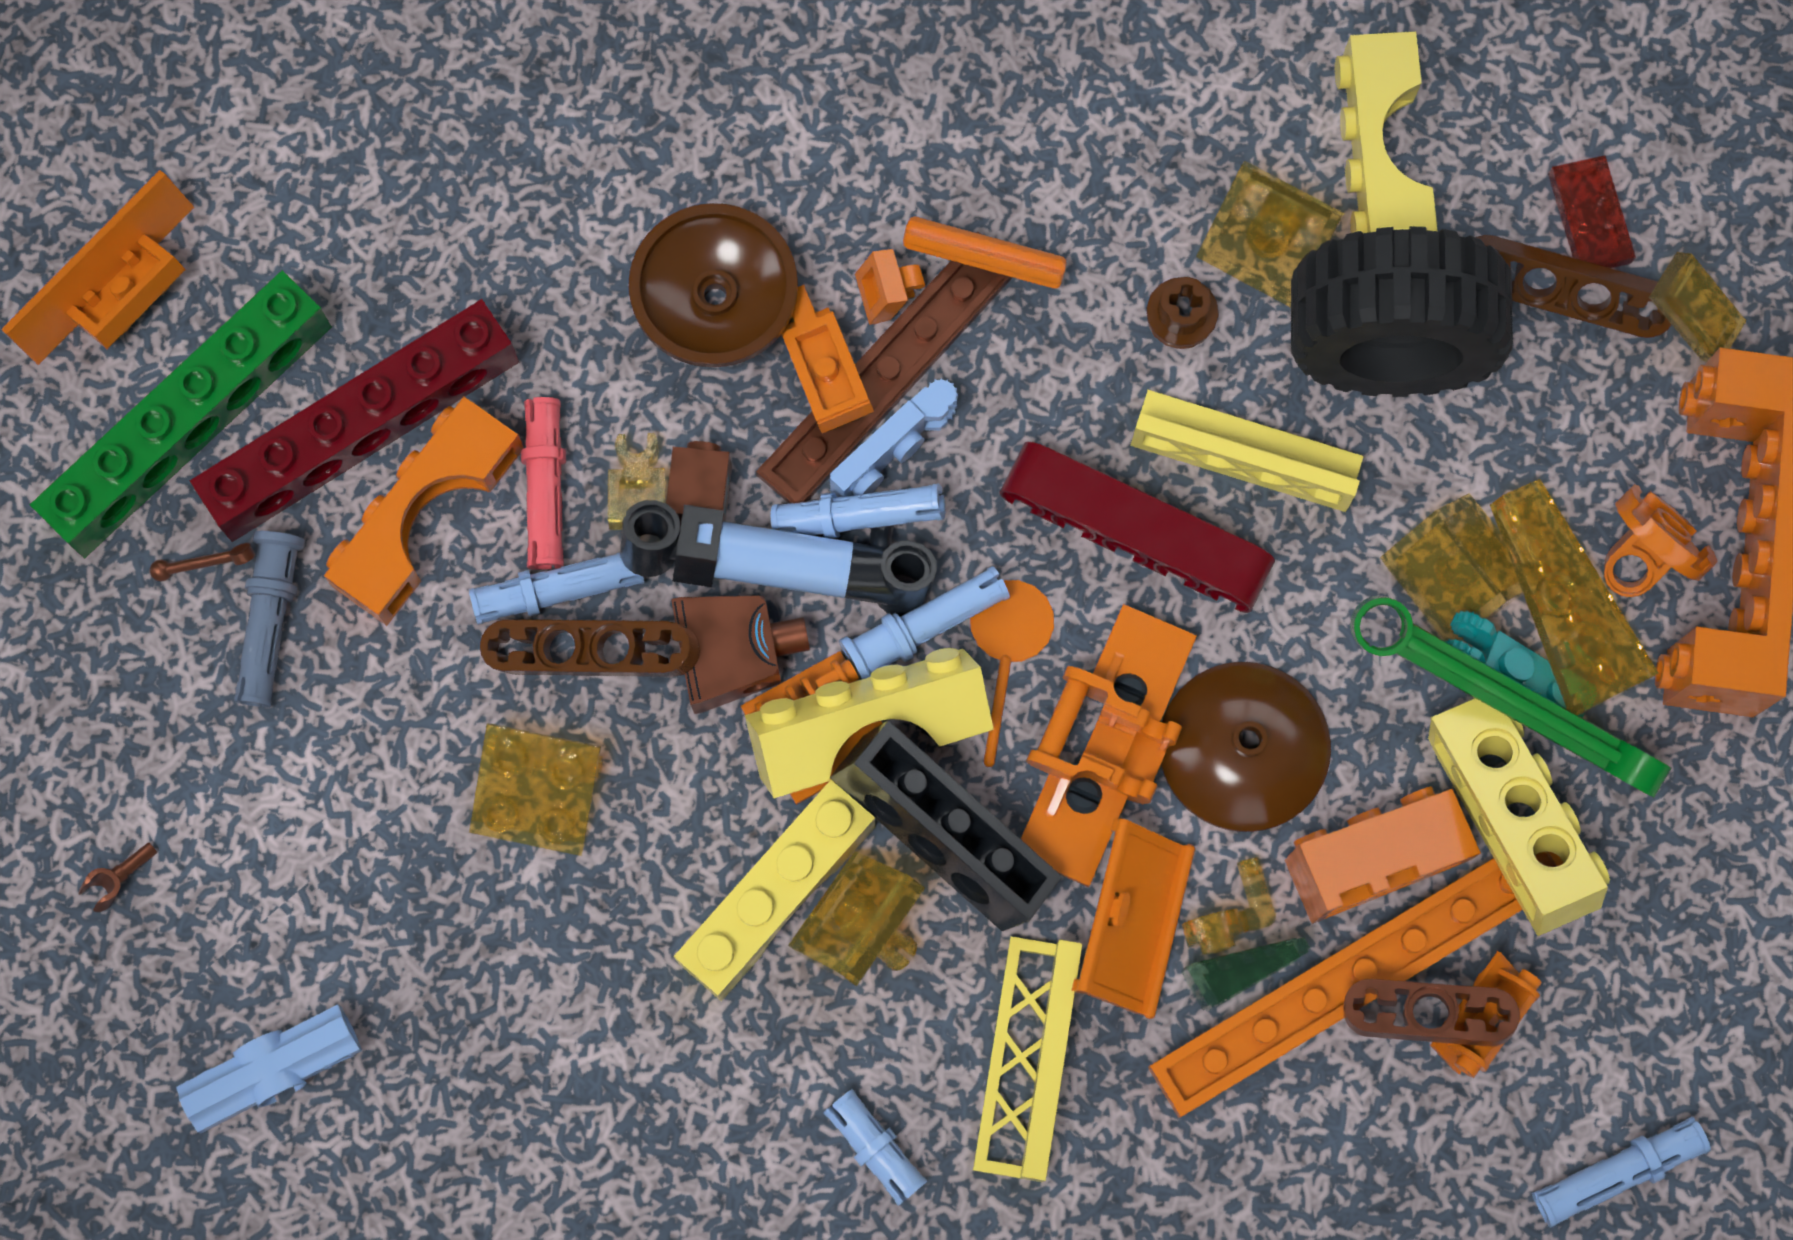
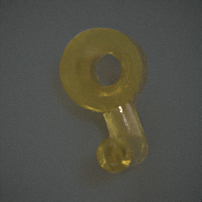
M1259 857L1237 863L1249 908L1220 911L1181 924L1188 948L1200 946L1202 956L1229 950L1236 947L1234 936L1270 927L1275 922L1276 914Z

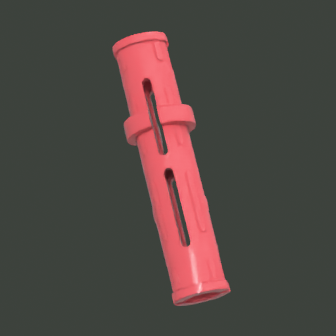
M535 397L533 400L527 399L524 401L526 448L521 450V463L526 465L527 568L531 570L552 569V565H555L556 569L564 566L561 465L566 463V450L561 448V401L551 397Z

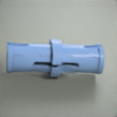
M853 1089L845 1093L832 1104V1107L830 1106L823 1112L857 1153L854 1156L857 1163L861 1167L864 1164L867 1165L898 1206L928 1182L893 1141L897 1136L890 1127L886 1131Z

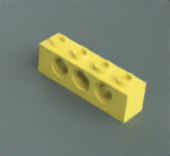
M1475 698L1431 717L1428 739L1537 936H1540L1601 909L1608 889L1607 885L1610 883L1609 875L1600 856L1594 851L1588 853L1578 835L1581 833V829L1573 809L1566 802L1560 804L1550 788L1552 777L1545 761L1538 753L1531 755L1522 739L1524 737L1522 724ZM1485 755H1497L1504 759L1507 765L1500 768H1491L1483 764L1479 758ZM1512 803H1524L1530 806L1535 814L1529 817H1519L1512 814L1507 806ZM1540 852H1552L1558 855L1564 863L1557 867H1548L1541 864L1535 858V855Z

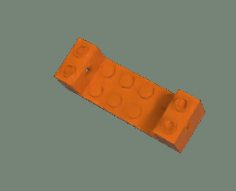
M1720 347L1705 365L1698 367L1697 373L1691 379V382L1683 384L1679 398V414L1688 416L1686 433L1753 442V445L1748 444L1746 446L1741 465L1742 477L1750 479L1749 499L1741 501L1737 515L1738 532L1746 533L1744 554L1739 553L1737 555L1732 574L1733 586L1741 588L1740 609L1734 608L1732 610L1728 631L1696 626L1667 649V655L1661 654L1656 665L1655 686L1656 688L1664 689L1663 705L1755 717L1785 698L1787 689L1793 612V357Z

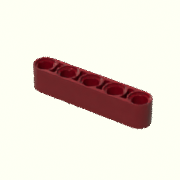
M1025 442L999 492L1000 496L1007 502L1013 504L1017 500L1032 507L1030 513L1059 527L1064 528L1065 524H1068L1083 531L1081 537L1112 552L1119 548L1134 555L1133 562L1165 577L1170 572L1184 579V586L1216 601L1219 596L1237 604L1235 610L1239 612H1252L1275 563L1274 557L1257 545L1038 443Z

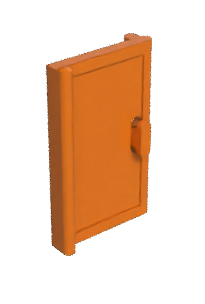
M1122 818L1113 819L1111 831L1115 832L1106 873L1080 978L1074 979L1071 991L1089 995L1132 1013L1143 1015L1147 1019L1155 1018L1195 847L1191 844L1181 845L1129 820Z

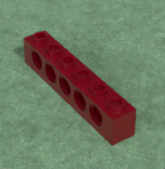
M480 299L189 481L218 527L231 542H234L520 362L511 341L483 299Z

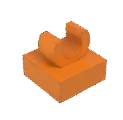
M893 249L873 251L855 273L869 325L891 320L908 299L915 297L913 289L925 287L920 265H907L899 268Z

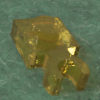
M655 433L647 434L648 445L641 453H631L627 450L625 434H618L616 438V455L623 469H608L609 530H622V522L626 511L635 503L643 500H658L666 503L665 468H653L659 459L658 440Z

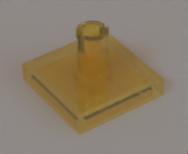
M854 851L788 946L806 960L855 986L859 984L877 957L886 963L892 971L902 970L910 961L894 949V946L899 950L902 948L910 956L914 957L917 950V942L912 937L905 935L898 927L925 888L911 876Z

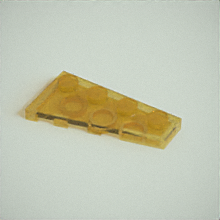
M1541 479L1508 492L1490 504L1567 710L1579 716L1659 674Z

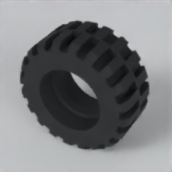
M1410 226L1409 229L1394 230L1393 227L1377 228L1376 232L1363 233L1362 231L1346 234L1344 239L1338 241L1331 239L1322 243L1318 250L1312 249L1293 271L1291 277V354L1306 376L1310 375L1315 382L1322 385L1331 384L1335 390L1344 392L1351 390L1359 391L1362 395L1368 396L1392 394V397H1408V394L1423 393L1424 396L1439 394L1440 390L1445 389L1454 391L1467 387L1469 382L1479 383L1489 378L1492 372H1497L1503 366L1512 351V274L1510 267L1491 245L1485 246L1481 239L1471 235L1461 237L1457 231L1441 229L1439 232L1429 231L1426 227Z

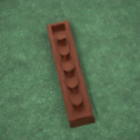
M950 261L855 364L874 412L822 434L811 411L756 471V476L788 503L808 502L830 478V473L852 454L1013 277Z

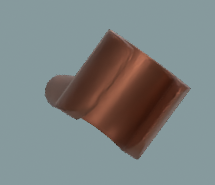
M148 842L111 870L106 868L92 870L85 878L78 894H83L91 886H102L108 894L96 903L93 911L102 912L107 910L119 893L120 884L131 873L157 854V851Z

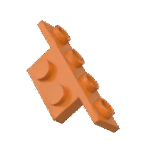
M159 170L1 330L37 365L77 326L108 349L121 335L128 331L131 325L186 270L173 255L158 244L188 215L194 206L169 177Z

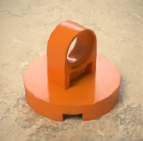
M1634 484L1615 503L1618 513L1630 529L1606 555L1604 564L1606 584L1613 592L1620 596L1636 597L1650 590L1671 568L1689 579L1699 581L1718 562L1714 551L1709 545L1699 551L1691 542V537L1697 530L1672 506L1650 491L1644 499H1641L1640 494L1642 491L1640 486ZM1627 555L1637 556L1646 563L1647 572L1638 581L1625 582L1614 573L1613 567L1618 559Z

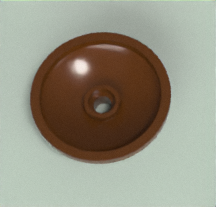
M709 203L694 205L679 210L663 219L653 227L640 243L634 255L629 274L631 306L644 334L656 347L667 355L681 362L700 367L735 365L745 362L765 351L780 337L787 327L794 312L798 294V277L795 261L781 234L759 215L747 209L729 204ZM713 289H719L726 294V298L722 303L713 305L705 300L706 294Z
M1233 662L1207 669L1189 680L1177 692L1163 717L1162 723L1168 724L1169 721H1172L1182 726L1176 744L1168 747L1161 763L1167 784L1179 802L1188 811L1215 827L1236 832H1257L1280 826L1300 814L1313 801L1327 776L1331 756V740L1324 714L1314 697L1301 683L1274 667L1253 662ZM1243 731L1254 732L1259 738V746L1255 749L1244 748L1239 742V734Z

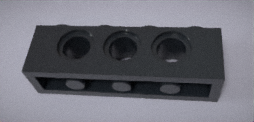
M889 720L863 735L830 777L1001 931L1029 922L1062 878L1057 871Z

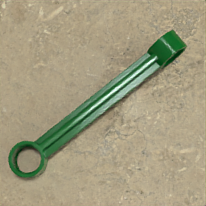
M1373 596L1362 601L1352 614L1350 621L1352 636L1356 643L1367 652L1377 656L1399 655L1655 798L1672 769L1649 754L1413 624L1410 612L1397 600L1386 596ZM1380 605L1390 606L1395 609L1401 618L1402 624L1399 638L1390 646L1383 648L1373 645L1369 646L1370 643L1362 637L1360 631L1362 617L1370 609Z

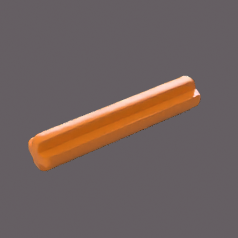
M916 216L909 219L903 236V245L907 249L1053 289L1060 287L1067 266V261L1063 256Z

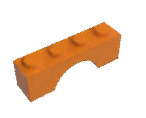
M465 396L455 408L448 406L440 413L431 429L432 438L421 452L414 450L404 459L396 474V477L399 479L386 496L379 495L369 504L361 520L364 525L351 541L345 539L339 543L327 560L326 566L329 569L324 574V577L330 585L386 626L421 583L411 563L408 546L410 530L419 512L431 500L452 490L476 489L491 492L520 455L521 450L524 449L516 432Z

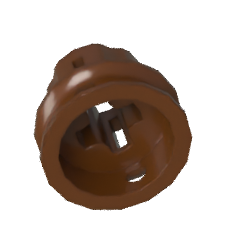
M1191 277L1171 278L1159 284L1150 295L1146 308L1148 326L1154 337L1164 345L1176 349L1192 348L1202 343L1215 329L1219 316L1217 301L1211 290L1198 279ZM1179 297L1189 298V305L1192 307V310L1187 317L1179 315V308L1176 306Z

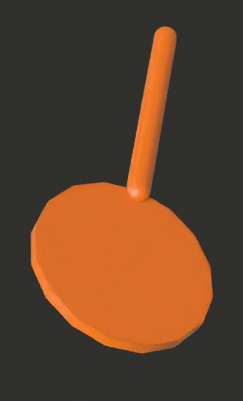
M1003 580L1010 598L1005 601L1002 600L970 618L971 632L977 645L990 657L1000 660L991 712L994 730L988 731L984 755V765L986 767H992L995 764L1011 662H1022L1038 655L1049 643L1054 630V613L1047 597L1034 585L1020 580Z

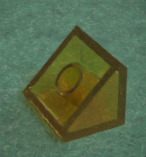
M1244 161L1196 257L1291 307V277L1293 271L1312 249L1318 250L1322 243L1334 238L1344 213Z
M1470 493L1435 510L1380 557L1384 565L1444 641L1449 639L1460 641L1462 639L1458 635L1453 634L1454 631L1451 630L1450 626L1456 612H1466L1467 610L1488 620L1539 583V580Z

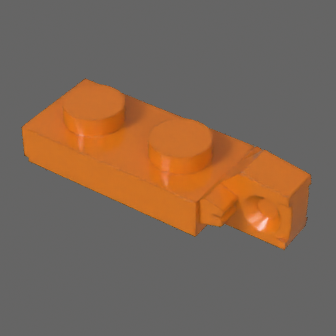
M799 286L797 301L792 314L794 322L787 325L782 333V337L816 422L823 434L873 413L874 409L833 311L830 312L827 307L815 312L805 286Z

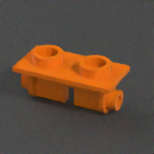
M1497 951L1486 968L1476 977L1473 986L1497 988L1510 994L1518 1005L1520 1023L1534 1001H1537L1540 997L1536 990L1542 982L1525 969H1522L1519 973L1506 957ZM1463 999L1458 1005L1459 1015L1454 1030L1466 1031L1464 1022L1467 1018L1480 1019L1485 1022L1486 1031L1496 1032L1497 1027L1495 1025L1498 1021L1508 1022L1507 1015L1499 1014L1497 1004L1492 1002L1486 1003L1481 1013L1465 1012L1468 1000ZM1432 1042L1430 1044L1452 1070L1459 1075L1463 1072L1471 1078H1474L1479 1070L1486 1072L1490 1063L1504 1045L1477 1046Z

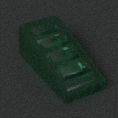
M1304 937L1292 938L1195 962L1185 967L1181 974L1202 1010L1209 1012L1303 958L1309 952L1310 946Z

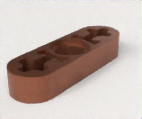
M1364 979L1355 983L1348 990L1343 1007L1344 1018L1348 1026L1355 1033L1365 1037L1477 1046H1498L1504 1044L1515 1033L1520 1019V1012L1516 1001L1510 994L1501 989L1381 979ZM1372 993L1377 995L1379 1005L1396 1007V994L1407 995L1403 1009V1020L1406 1027L1394 1026L1397 1013L1381 1012L1378 1013L1376 1022H1365L1364 1013L1354 1010L1353 1004L1363 1003L1365 994ZM1424 997L1440 999L1448 1010L1447 1021L1441 1027L1435 1029L1421 1026L1413 1014V1007L1417 1001ZM1456 999L1468 1000L1465 1012L1481 1013L1486 1003L1497 1004L1498 1013L1507 1015L1508 1022H1500L1496 1032L1486 1031L1484 1021L1466 1018L1464 1022L1466 1031H1456L1454 1027L1459 1015Z

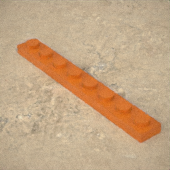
M1540 852L1535 855V858L1541 864L1548 867H1557L1564 863L1558 855L1552 852ZM1493 858L1153 1063L1148 1069L1177 1117L1181 1118L1344 1019L1343 1007L1345 996L1355 983L1364 979L1406 981L1523 909ZM1372 993L1365 994L1363 1003L1353 1004L1354 1010H1359L1377 999V995Z

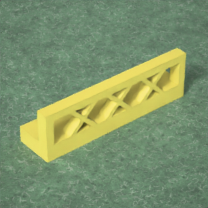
M1151 390L1147 391L1130 445L1343 512L1347 511L1355 498L1360 480H1357L1364 457Z
M1010 937L973 1171L1037 1182L1046 1181L1075 992L1071 991L1073 981L1077 979L1082 943L1059 940L1057 944ZM1020 951L1054 957L1051 980L1032 994H1030L1017 976ZM1016 985L1025 999L1011 1009L1014 986ZM1049 990L1046 1013H1044L1035 1000ZM1027 1005H1030L1044 1024L1042 1038L1021 1052L1007 1033L1009 1018ZM1006 1043L1016 1057L1002 1067ZM1040 1048L1037 1070L1035 1072L1026 1058ZM1018 1063H1021L1034 1081L1033 1096L1012 1111L998 1092L1000 1076ZM997 1101L1007 1116L992 1126ZM1031 1107L1026 1131L1017 1116ZM1010 1121L1025 1140L1022 1166L987 1160L991 1135Z

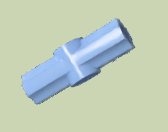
M337 1004L284 1032L282 1030L269 1032L242 1045L233 1052L234 1058L214 1068H210L193 1079L177 1086L179 1101L198 1133H203L256 1105L258 1108L277 1102L274 1096L291 1087H294L295 1091L302 1089L306 1085L305 1080L332 1068V1066L354 1057L355 1054L362 1051V1048L342 1007Z

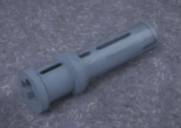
M255 531L252 541L258 546L253 576L246 579L245 582L247 595L251 597L250 612L233 702L259 707L261 704L263 707L270 708L287 603L292 602L293 597L297 595L298 588L293 584L297 553L304 549L305 540L287 533Z

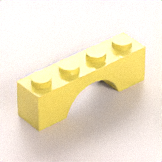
M1416 32L1350 35L1343 56H1336L1335 82L1337 89H1346L1348 107L1341 108L1340 131L1343 141L1351 140L1353 159H1347L1345 165L1348 193L1357 192L1358 211L1351 213V233L1358 231L1363 233L1376 232L1377 228L1393 227L1394 230L1409 229L1410 226L1426 227L1429 231H1438L1433 188L1415 182L1400 172L1389 158L1383 141L1384 122L1397 110L1413 103L1422 83Z
M943 648L929 653L925 660L904 667L901 665L883 666L874 670L870 675L871 677L852 683L842 681L831 682L820 686L813 695L796 700L788 698L775 699L763 704L760 707V711L745 715L760 779L773 798L830 781L835 757L846 740L859 729L881 720L898 719L914 723L923 728L939 747L994 730L981 667L964 649Z
M830 780L674 955L678 964L722 1001L759 960L770 942L795 911L827 878L843 865L875 828V817L835 782Z

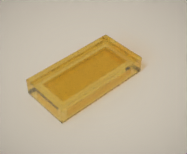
M1676 252L1649 296L1652 302L1704 362H1707L1720 347L1730 349L1746 323L1745 318L1692 253Z

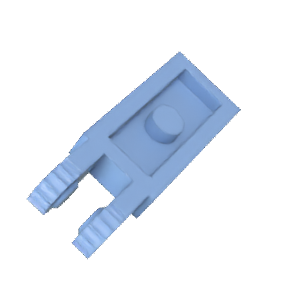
M942 378L940 380L934 379L933 383L929 382V387H924L911 400L906 402L830 473V493H835L837 497L873 493L884 479L880 472L894 458L903 463L921 447L924 438L920 434L924 430L940 431L948 423V419L952 420V415L956 414L955 409H957L958 399L957 388L953 386L954 383L948 382V379L946 381L942 380Z

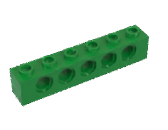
M283 270L280 271L29 505L85 559L332 328L321 307Z

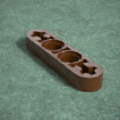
M1481 235L1476 237L1481 239L1485 246L1491 245L1509 265L1510 270L1511 262H1518L1515 280L1512 281V301L1645 338L1660 336L1673 323V294L1666 285L1658 281L1498 236ZM1545 268L1555 275L1556 281L1549 288L1535 289L1525 282L1524 276L1532 269ZM1597 283L1605 286L1610 291V296L1603 303L1595 305L1584 302L1579 297L1578 292L1587 284ZM1620 292L1627 293V301H1623L1622 311L1617 310ZM1648 301L1658 304V310H1653L1649 317L1639 315V308H1644Z
M501 620L496 621L485 630L480 642V652L485 663L492 669L512 675L676 677L692 670L698 661L700 653L699 641L695 634L688 628L670 621ZM569 632L575 642L574 653L566 662L557 664L550 655L551 642L560 633ZM623 633L629 643L628 654L619 663L609 664L604 657V644L613 634ZM671 636L672 640L681 643L682 646L680 653L671 654L670 663L668 658L662 655L645 652V642L651 645H667L670 643ZM510 638L525 644H533L534 654L527 651H512L506 656L500 654L498 648L500 643H508Z

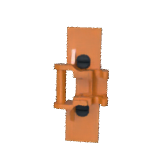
M1123 604L1094 672L1090 673L1077 667L1067 666L1063 675L1066 685L1038 749L1030 750L1026 759L1028 764L1049 775L1021 840L1060 875L1087 887L1092 882L1113 833L1111 831L1113 819H1119L1126 800L1144 805L1150 803L1158 785L1153 781L1168 747L1176 744L1182 730V726L1175 722L1169 721L1167 724L1160 721L1197 637L1186 630ZM1087 696L1103 703V708L1078 765H1073L1059 759V756L1083 701Z

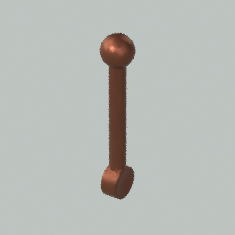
M243 543L234 547L231 551L168 563L166 560H156L151 564L149 572L156 581H166L172 574L229 562H234L235 565H242L255 557V552L250 543Z

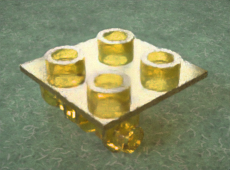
M487 723L469 833L582 856L595 779H599L603 766V756H600L601 746Z

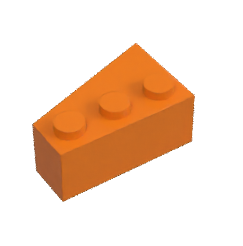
M1432 786L1426 787L1401 798L1400 802L1403 807L1384 814L1377 807L1348 819V827L1329 834L1326 829H1321L1295 840L1293 843L1296 848L1284 861L1311 924L1469 862L1481 854L1453 789L1435 794Z

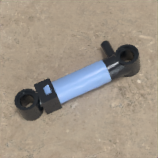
M643 500L635 503L626 511L623 518L620 558L625 567L632 573L643 577L661 575L667 572L675 561L673 582L712 588L714 578L877 603L886 613L891 615L896 613L901 617L927 603L937 572L936 559L932 552L923 544L914 541H899L892 544L894 525L871 528L869 544L725 522L723 521V510L685 504L680 526V519L675 510L668 504L658 500ZM651 534L657 536L661 541L648 543L642 541L639 536ZM906 575L915 580V583H903L894 576Z

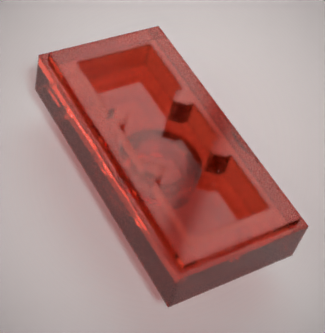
M1606 156L1552 167L1548 176L1572 257L1608 268L1632 264L1636 256Z

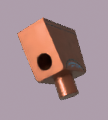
M764 596L678 597L671 599L675 623L688 628L699 641L700 653L698 661L692 670L685 674L690 705L694 714L706 712L781 684L777 657L810 651L804 617L770 623Z

